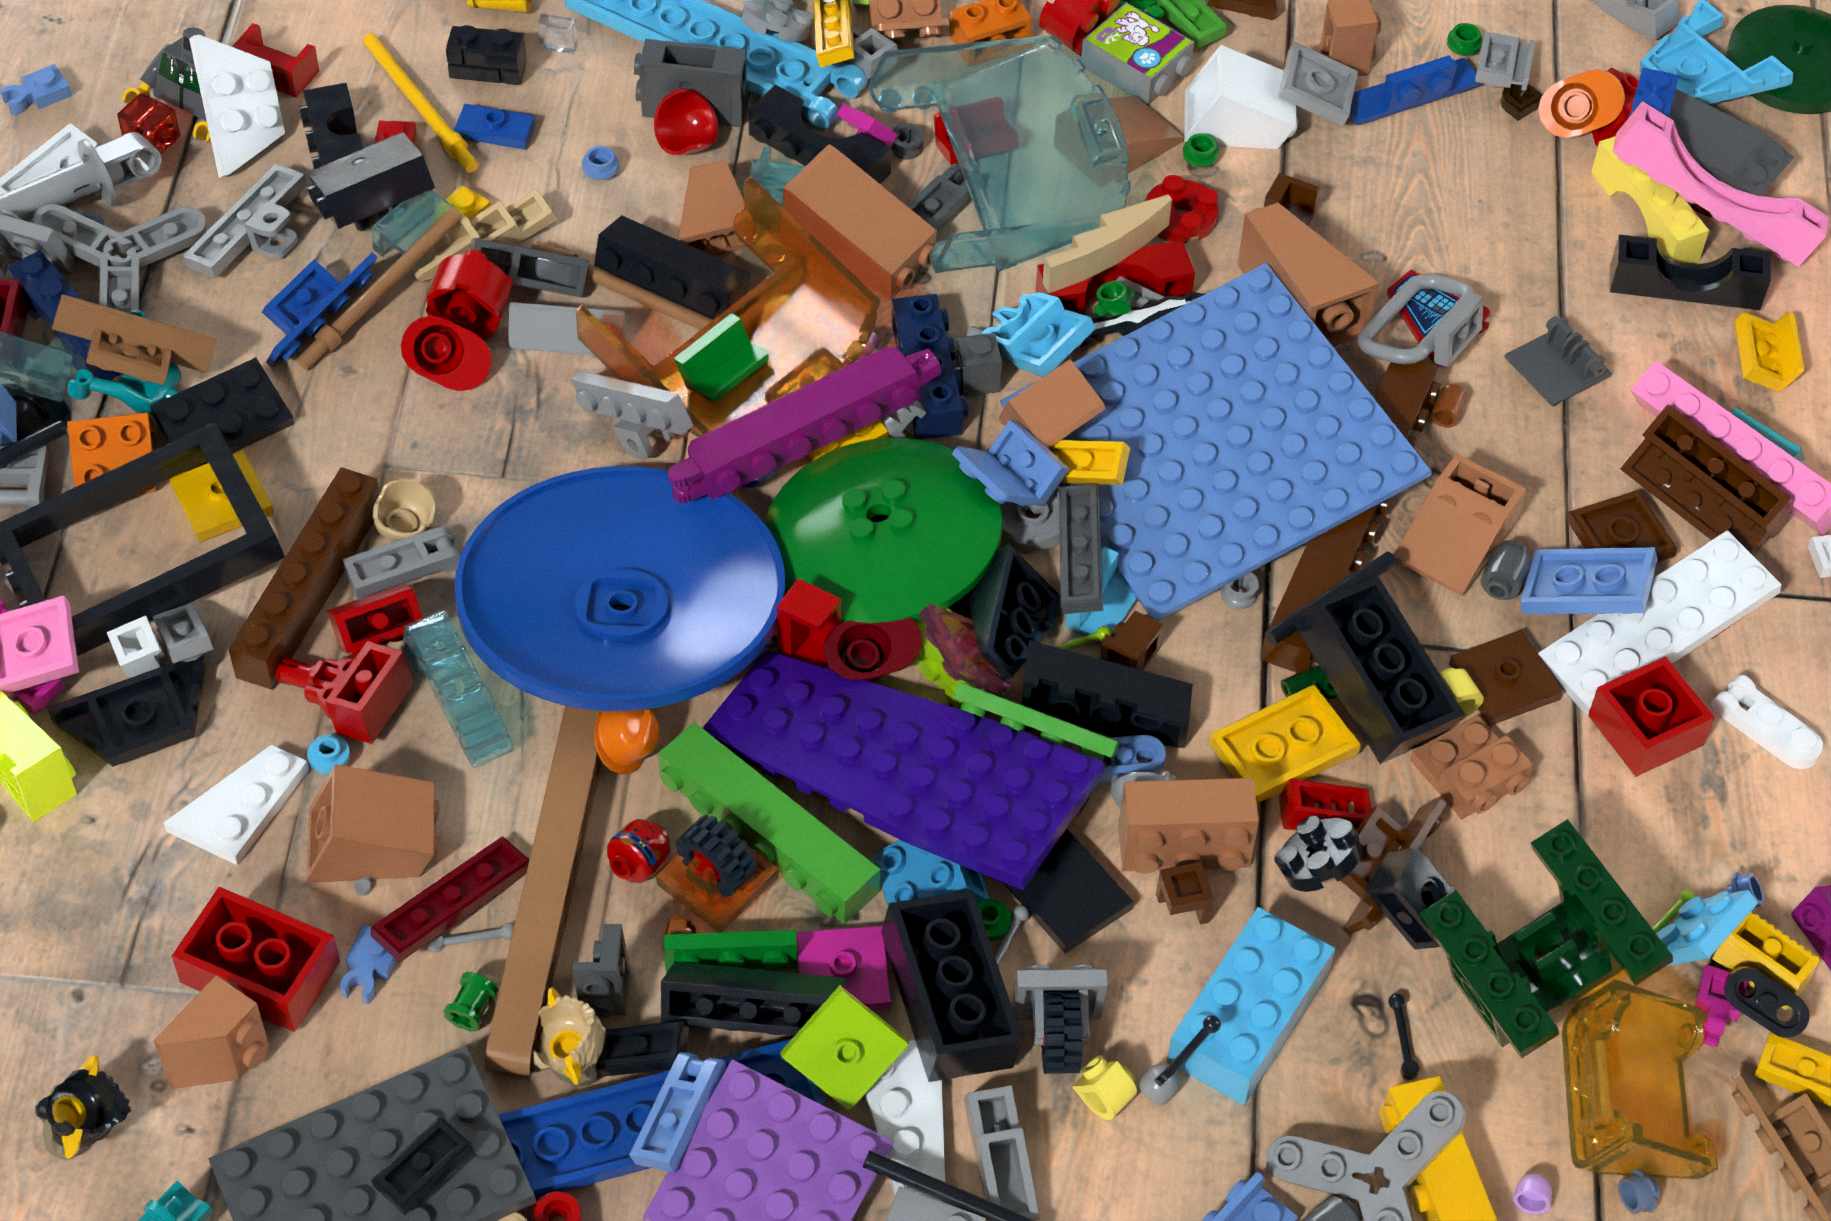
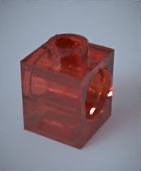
M141 92L117 113L122 136L131 132L139 133L160 154L169 146H172L181 136L175 109Z

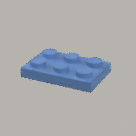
M1655 547L1535 549L1520 600L1522 613L1543 615L1644 613L1657 564Z

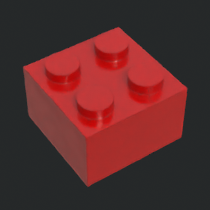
M1666 656L1597 687L1588 714L1589 718L1635 777L1704 746L1715 718Z

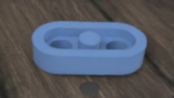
M1150 735L1112 738L1120 741L1114 758L1104 756L1102 762L1108 766L1104 767V775L1098 783H1110L1113 776L1119 779L1121 776L1132 772L1160 774L1164 768L1166 757L1164 745L1160 740ZM1140 759H1145V760H1147V761H1149V762H1148V763H1140V762H1138V760H1140Z

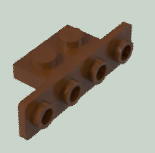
M1439 797L1421 806L1406 829L1379 806L1368 811L1356 830L1360 838L1359 842L1363 847L1361 859L1356 867L1340 880L1361 898L1343 927L1346 933L1351 935L1364 928L1370 930L1381 920L1384 913L1364 889L1388 852L1419 848L1423 853V848L1420 846L1424 839L1433 834L1442 822V818L1439 815L1447 804L1444 799Z

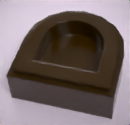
M1511 84L1510 88L1504 87L1502 92L1501 107L1517 121L1539 108L1542 94L1529 84L1526 91L1521 90L1522 85Z

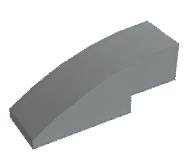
M1592 0L1603 11L1622 24L1656 40L1677 26L1679 22L1678 0Z
M1012 1085L967 1093L964 1097V1103L986 1200L1033 1220H1039L1040 1215L1023 1128L1019 1126Z

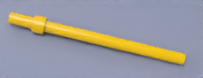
M373 33L367 34L363 39V43L441 139L442 148L451 158H456L467 173L476 171L479 164L467 150L468 144L458 132H453L376 35Z

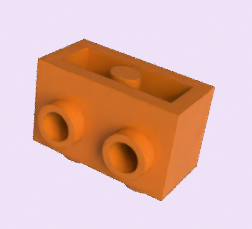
M983 0L950 10L949 37L967 64L1031 44L1032 17L1020 0Z

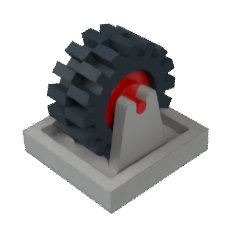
M1034 965L1027 967L1025 970H1017L1012 1003L1013 1012L1016 1020H1033L1034 1045H1041L1044 1074L1081 1073L1083 1044H1088L1089 1019H1101L1108 988L1107 969H1096L1091 965H1076L1069 970H1051L1048 966Z

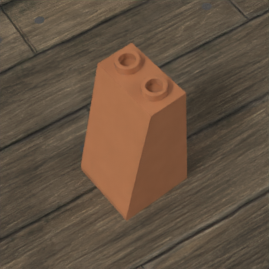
M830 144L783 187L784 239L890 300L902 289H907L913 282L914 277L924 267H929L937 256V230Z
M1280 203L1256 208L1251 212L1245 213L1237 263L1243 274L1267 263L1333 347L1357 339L1360 331L1372 319L1378 289V282L1375 278Z

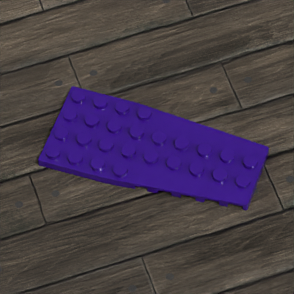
M765 651L703 726L706 732L743 760L747 757L761 764L763 773L773 778H776L780 773L796 781V788L808 795L816 791L829 798L830 806L845 813L851 808L863 814L865 823L905 843L1021 890H1024L1104 775V762L1027 732L1011 729L993 719L983 718L967 711L866 680H849L837 675L833 670L771 651Z

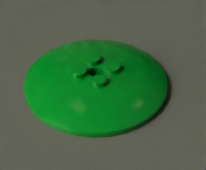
M878 438L840 447L804 466L789 479L775 496L767 512L764 524L773 535L782 555L785 570V595L799 578L841 599V624L851 620L865 623L891 622L909 617L914 621H919L937 614L962 599L988 572L1001 544L1003 522L1000 503L986 494V486L978 478H971L959 468L961 462L953 456L952 452L954 450L920 439ZM883 514L889 516L882 522L871 521V518L876 515Z

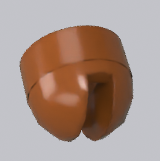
M670 914L665 935L696 933V927L691 920L684 916Z

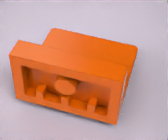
M148 413L67 421L74 487L153 451L151 435H155L154 419ZM154 485L137 494L155 492L157 490V485Z

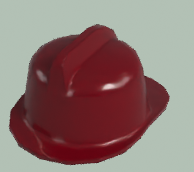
M910 617L880 623L855 622L851 620L836 625L827 634L823 644L824 658L829 668L837 675L849 680L872 682L883 675L897 672L909 666L919 655L922 647V635L916 622Z

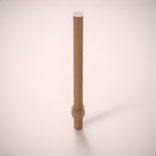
M450 207L331 326L325 325L314 336L315 341L296 359L297 363L303 369L308 370L326 351L332 352L342 342L341 337L462 218L461 213L455 207Z
M535 241L531 249L579 258L577 254L566 249L559 251L539 241ZM588 264L586 279L706 333L719 323L714 319Z

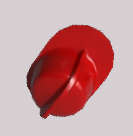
M437 316L421 317L412 322L402 336L400 344L401 353L407 366L417 374L445 388L456 391L471 390L482 384L489 375L492 361L490 350L484 340L474 332L445 318Z

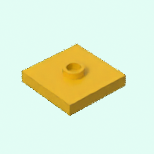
M244 450L232 454L265 516L273 515V506ZM209 463L169 478L170 486L198 542L242 526Z

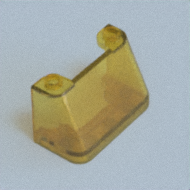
M1614 979L1568 1012L1562 1026V1046L1572 1163L1576 1168L1595 1174L1630 1176L1634 1170L1639 1169L1644 1175L1649 1174L1653 1177L1701 1179L1718 1169L1717 1151L1713 1139L1701 1133L1690 1135L1682 1062L1698 1051L1704 1042L1705 1033L1703 1030L1701 1008Z

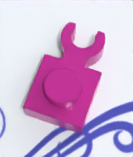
M844 103L836 114L838 118L857 129L856 134L863 132L891 147L898 135L875 118Z

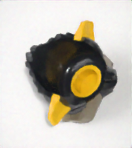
M89 1056L80 1069L73 1071L63 1083L53 1086L51 1094L35 1105V1113L44 1123L42 1136L46 1149L55 1157L65 1160L72 1159L83 1147L91 1146L96 1141L105 1138L116 1124L123 1122L127 1118V1114L131 1112L130 1100L124 1097V1092L119 1090V1086L117 1083H114L113 1077L106 1076V1073L103 1071L99 1072V1056Z

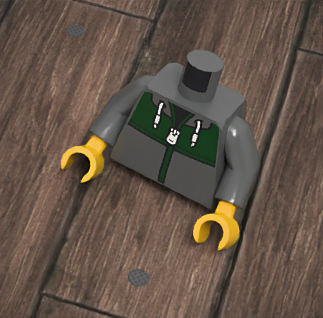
M187 28L183 31L182 38L162 47L141 76L140 80L143 82L139 88H128L124 91L122 96L123 102L131 103L135 100L136 95H138V102L134 109H146L151 104L149 92L153 88L155 97L207 121L189 40L194 35L205 37V32L199 28ZM201 121L197 123L193 129L194 138L202 141L206 139V143H211L207 122Z

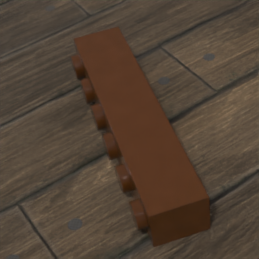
M340 467L228 649L237 679L270 690L274 689L278 682L275 676L278 664H282L281 660L284 657L292 658L345 571L342 559L351 557L356 553L374 523L372 518L373 507L380 495L377 478Z

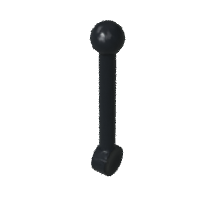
M1394 993L1389 997L1388 1004L1395 1013L1404 1062L1400 1073L1405 1079L1412 1080L1417 1077L1419 1066L1412 1060L1403 1013L1406 1001L1402 994Z

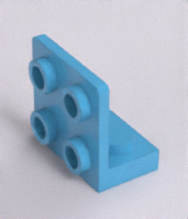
M901 840L895 841L873 855L874 864L880 869V883L887 905L893 902L973 891L976 902L990 899L981 873Z

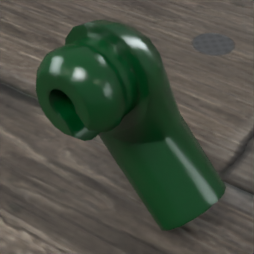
M1312 667L1281 680V688L1286 697L1312 685H1315L1326 699L1338 697L1320 667Z

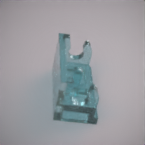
M0 332V383L7 387L61 402L72 368L73 353Z

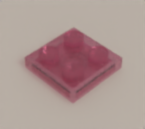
M931 603L919 613L926 627L924 631L925 636L933 646L938 648L944 659L942 666L951 678L956 681H966L974 684L979 689H987L1001 695L1014 685L1011 679L1006 681L979 654L973 620Z

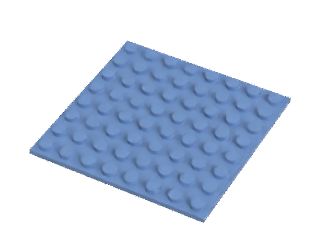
M1267 263L1073 362L1103 401L1106 409L1061 440L1125 442L1130 447L1123 485L1098 484L1100 491L1101 548L1103 549L1105 546L1118 552L1117 571L1147 614L1157 622L1432 476L1430 468ZM1029 386L1000 400L1002 407L1005 408L1006 404L1010 399H1012L1013 397L1027 389ZM1060 483L1058 486L1064 487L1086 484Z

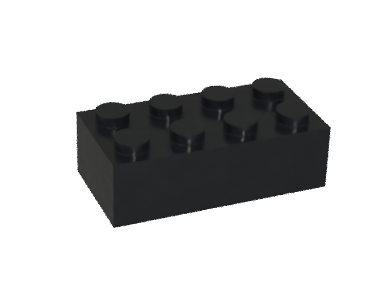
M1378 576L1315 601L1294 624L1380 764L1420 747L1446 733L1465 715Z
M973 891L889 903L881 933L928 1082L1013 1068L1023 1043V1038Z

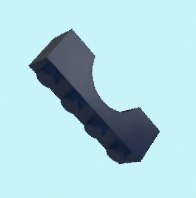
M41 250L6 267L9 278L19 279L29 315L34 320L43 317L51 328L62 294L83 300ZM54 330L63 344L73 367L77 371L88 369L93 374V377L105 380H112L122 375V373L106 371L86 363L91 340Z

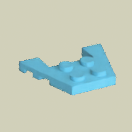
M1706 0L1698 1L1694 11L1689 16H1684L1678 22L1677 29L1670 36L1665 35L1640 61V72L1643 67L1679 75L1676 89L1708 105L1792 84L1794 74L1773 55L1742 71L1702 38L1722 27L1724 15Z

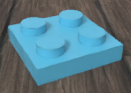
M1744 890L1734 893L1723 891L1710 898L1701 899L1700 897H1694L1683 904L1679 909L1680 916L1676 921L1662 928L1657 933L1658 937L1673 955V962L1667 966L1708 959L1758 904L1750 891Z

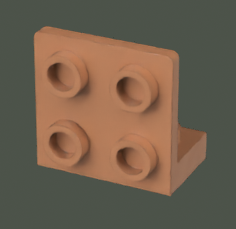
M868 0L871 28L890 40L902 39V37H906L905 32L915 31L916 38L933 37L941 34L942 28L949 26V18H942L940 0Z

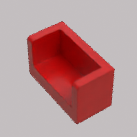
M254 23L248 27L232 46L238 50L270 61L276 91L295 98L298 97L319 72L315 46L307 44L297 57L265 46L263 44L261 28Z
M798 578L776 607L777 654L826 668L828 664L824 658L823 644L827 634L836 625L841 624V599Z

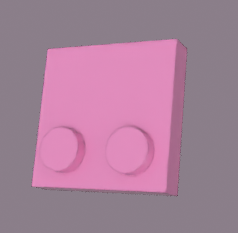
M64 595L0 614V691L4 694L79 673L71 608Z

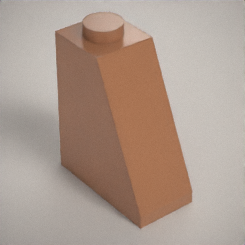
M726 160L690 168L679 231V241L712 256L742 250L743 246L754 247L753 220Z

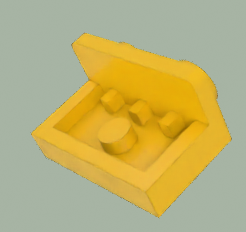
M1743 312L1734 320L1744 379L1781 392L1804 372L1795 314L1786 312L1775 323H1771Z

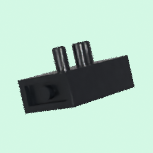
M404 132L307 172L312 183L311 186L307 187L314 206L319 208L325 220L331 218L338 229L354 223L358 231H365L371 226L368 216L373 214L378 225L386 227L392 223L388 210L389 207H392L394 214L403 215L408 211L406 200L435 188L422 153Z

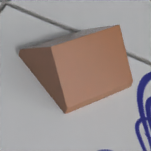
M1069 359L1010 399L1000 414L999 420L1004 426L1009 420L1018 421L1043 445L1050 448L1106 408L1103 401L1079 369Z

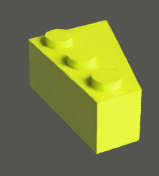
M0 691V783L31 821L35 822L77 795L72 778L76 776V772L69 760L63 755L61 747L30 719L24 707L18 701L13 703Z

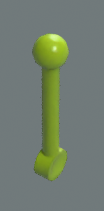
M1101 626L1095 633L1055 647L1071 650L1097 640L1102 641L1106 634L1111 636L1112 631L1107 626Z
M1691 890L1680 892L1678 896L1679 901L1652 928L1656 934L1673 920L1683 904L1695 897Z

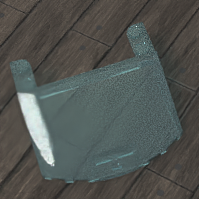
M1052 35L886 51L881 56L868 85L873 101L886 113H894L897 110L912 108L925 110L931 106H938L983 230L954 233L949 235L947 240L936 243L930 254V260L935 273L994 265L997 266L998 272H1001L1071 244L1074 235L1099 228L1101 215L1125 208L1127 195L1130 192V181L1127 174L1129 154L1118 117L1102 87L1099 84L1094 86L1084 73L1086 66L1079 58L1073 61L1060 49L1063 43Z

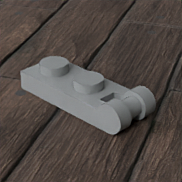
M441 526L342 559L344 570L358 599L441 570L445 572L455 571L461 551L453 546L455 539L450 528ZM432 549L436 551L430 554L427 552Z

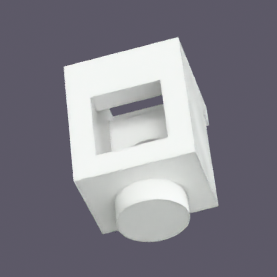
M146 616L107 632L120 667L127 678L162 667L159 659L164 657L165 653L158 637L153 633Z

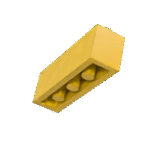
M1440 1076L1388 1088L1384 1105L1380 1107V1119L1386 1133L1392 1132L1427 1095L1437 1091L1446 1092ZM1461 1131L1411 1184L1410 1196L1413 1207L1418 1214H1423L1425 1221H1497Z

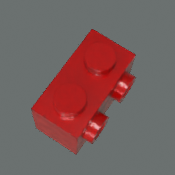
M405 583L327 610L339 648L346 654L352 653L353 656L359 654L367 641L378 644L391 639L392 642H399L415 636V630L426 627L414 590Z

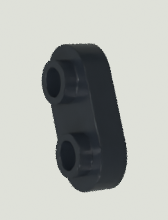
M1742 966L1734 969L1727 976L1724 983V993L1729 1003L1779 1037L1790 1038L1799 1035L1807 1027L1809 1010L1806 1003L1798 995L1760 970L1750 966ZM1746 980L1752 981L1755 986L1754 992L1749 996L1740 995L1738 991L1740 983ZM1781 1006H1790L1792 1008V1017L1787 1021H1781L1777 1018L1776 1013Z

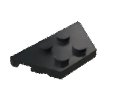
M202 655L193 661L170 663L47 707L50 719L55 725L112 767L191 739L195 735L206 672L205 659Z

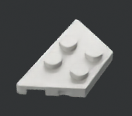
M194 35L189 38L218 176L223 178L230 175L284 135L283 120L270 61L202 35Z

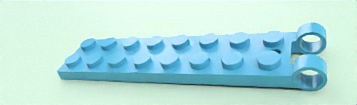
M565 0V8L642 43L645 42V39L745 49L747 90L762 97L769 89L777 85L803 99L804 116L807 122L813 128L820 131L827 130L837 119L838 109L835 104L828 98L819 96L830 82L835 85L840 94L847 98H855L867 85V77L859 67L839 62L820 68L816 57V50L798 42L777 39L778 33L768 29L766 35L759 34L742 23V17L704 0Z

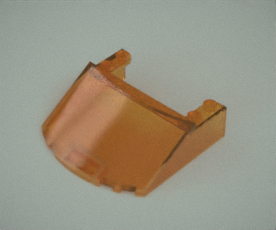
M752 177L744 181V208L735 215L733 230L738 240L744 243L774 273L655 366L651 365L613 326L601 323L584 305L576 309L578 339L619 380L678 393L693 424V427L688 432L697 437L856 362L871 336L879 312L881 300ZM733 313L741 318L750 341L766 350L770 359L717 402L712 403L685 386L674 358L729 314Z

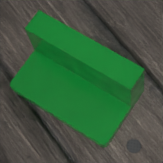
M731 313L677 355L674 361L685 386L708 401L715 403L766 363L770 357L766 350L750 341L741 318Z

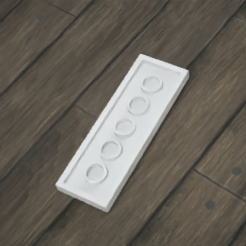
M1727 530L1654 577L1644 613L1597 614L1540 651L1538 655L1561 689L1588 716L1597 687L1665 656L1673 664L1778 595L1782 584Z

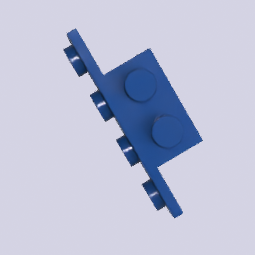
M1448 55L1388 74L1385 83L1354 92L1349 116L1356 125L1481 86V83L1475 82L1476 72L1465 58L1453 60Z
M372 252L341 283L315 259L312 260L262 310V313L286 334L273 348L266 363L272 367L281 358L288 361L302 346L298 341L305 334L313 337L325 324L326 320L323 317L330 310L336 314L349 301L351 297L347 293L354 286L361 290L375 274L371 268L378 257Z

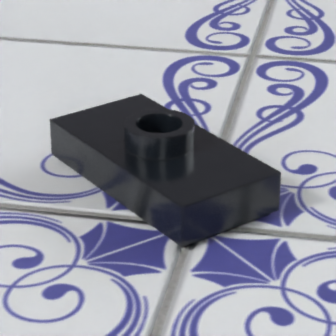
M684 1021L606 1029L603 1051L596 1065L597 1072L602 1077L669 1070L680 1052H687L689 1027Z
M440 1116L374 1176L371 1181L375 1189L401 1213L406 1215L474 1152V1149L468 1140Z

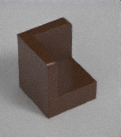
M1278 173L1265 197L1264 207L1280 203L1309 226L1316 213L1320 188Z
M1202 862L1161 869L1156 889L1158 902H1166L1170 915L1195 911L1200 925L1209 923L1214 897Z

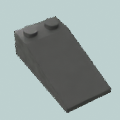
M1675 89L1669 118L1674 120L1678 135L1688 153L1704 170L1719 181L1737 190L1761 196L1794 158L1766 133Z

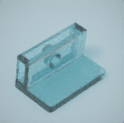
M432 189L401 202L372 226V249L382 257L386 256L394 248L401 254H404L450 207L454 206Z

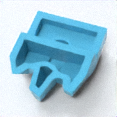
M1038 292L1022 295L1019 299L1021 305L1017 309L1001 307L991 313L1000 325L989 327L981 333H995L999 351L1011 363L1021 370L1044 377L1056 369L1096 328L1091 317L1065 310L1058 297Z

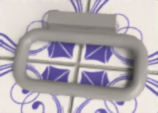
M1421 274L1412 277L1360 331L1357 338L1358 346L1369 356L1397 364L1420 362L1434 351V363L1449 367L1482 330L1483 297L1476 295L1475 290L1469 284L1460 280L1436 274ZM1436 289L1461 297L1414 348L1400 349L1373 340L1420 290Z

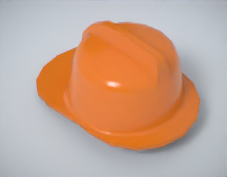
M1595 69L1574 75L1555 83L1545 91L1538 108L1540 120L1546 130L1555 136L1563 138L1576 137L1604 127L1616 120L1622 112L1625 102L1624 88L1618 78L1608 71Z
M652 708L633 711H598L594 742L602 763L611 771L621 775L633 773L640 767L644 757L654 751L659 742V724Z

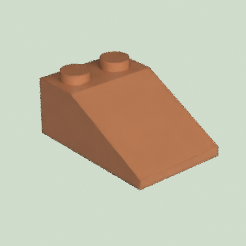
M1128 96L1083 101L1057 116L1054 148L1099 189H1103L1182 143L1184 137L1139 97Z

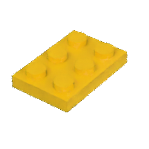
M1315 685L1307 687L1210 734L1209 745L1234 778H1253L1256 803L1282 792L1289 779L1306 780L1359 754L1361 747L1360 742Z

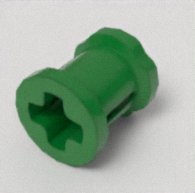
M465 972L460 978L461 988L453 1003L447 1004L443 1011L444 1017L456 1027L467 1031H477L482 1024L480 1017L488 1001L495 999L498 988L491 980L480 974Z

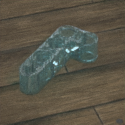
M440 610L404 626L403 646L410 664L416 673H424L471 766L477 768L514 751L510 735L446 611Z

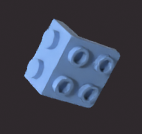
M1015 420L1007 422L988 451L957 446L952 452L953 456L961 462L959 468L971 478H978L986 486V494L1002 504L1007 501L1014 502L1023 507L1027 504L1044 507L1070 469L1022 424Z

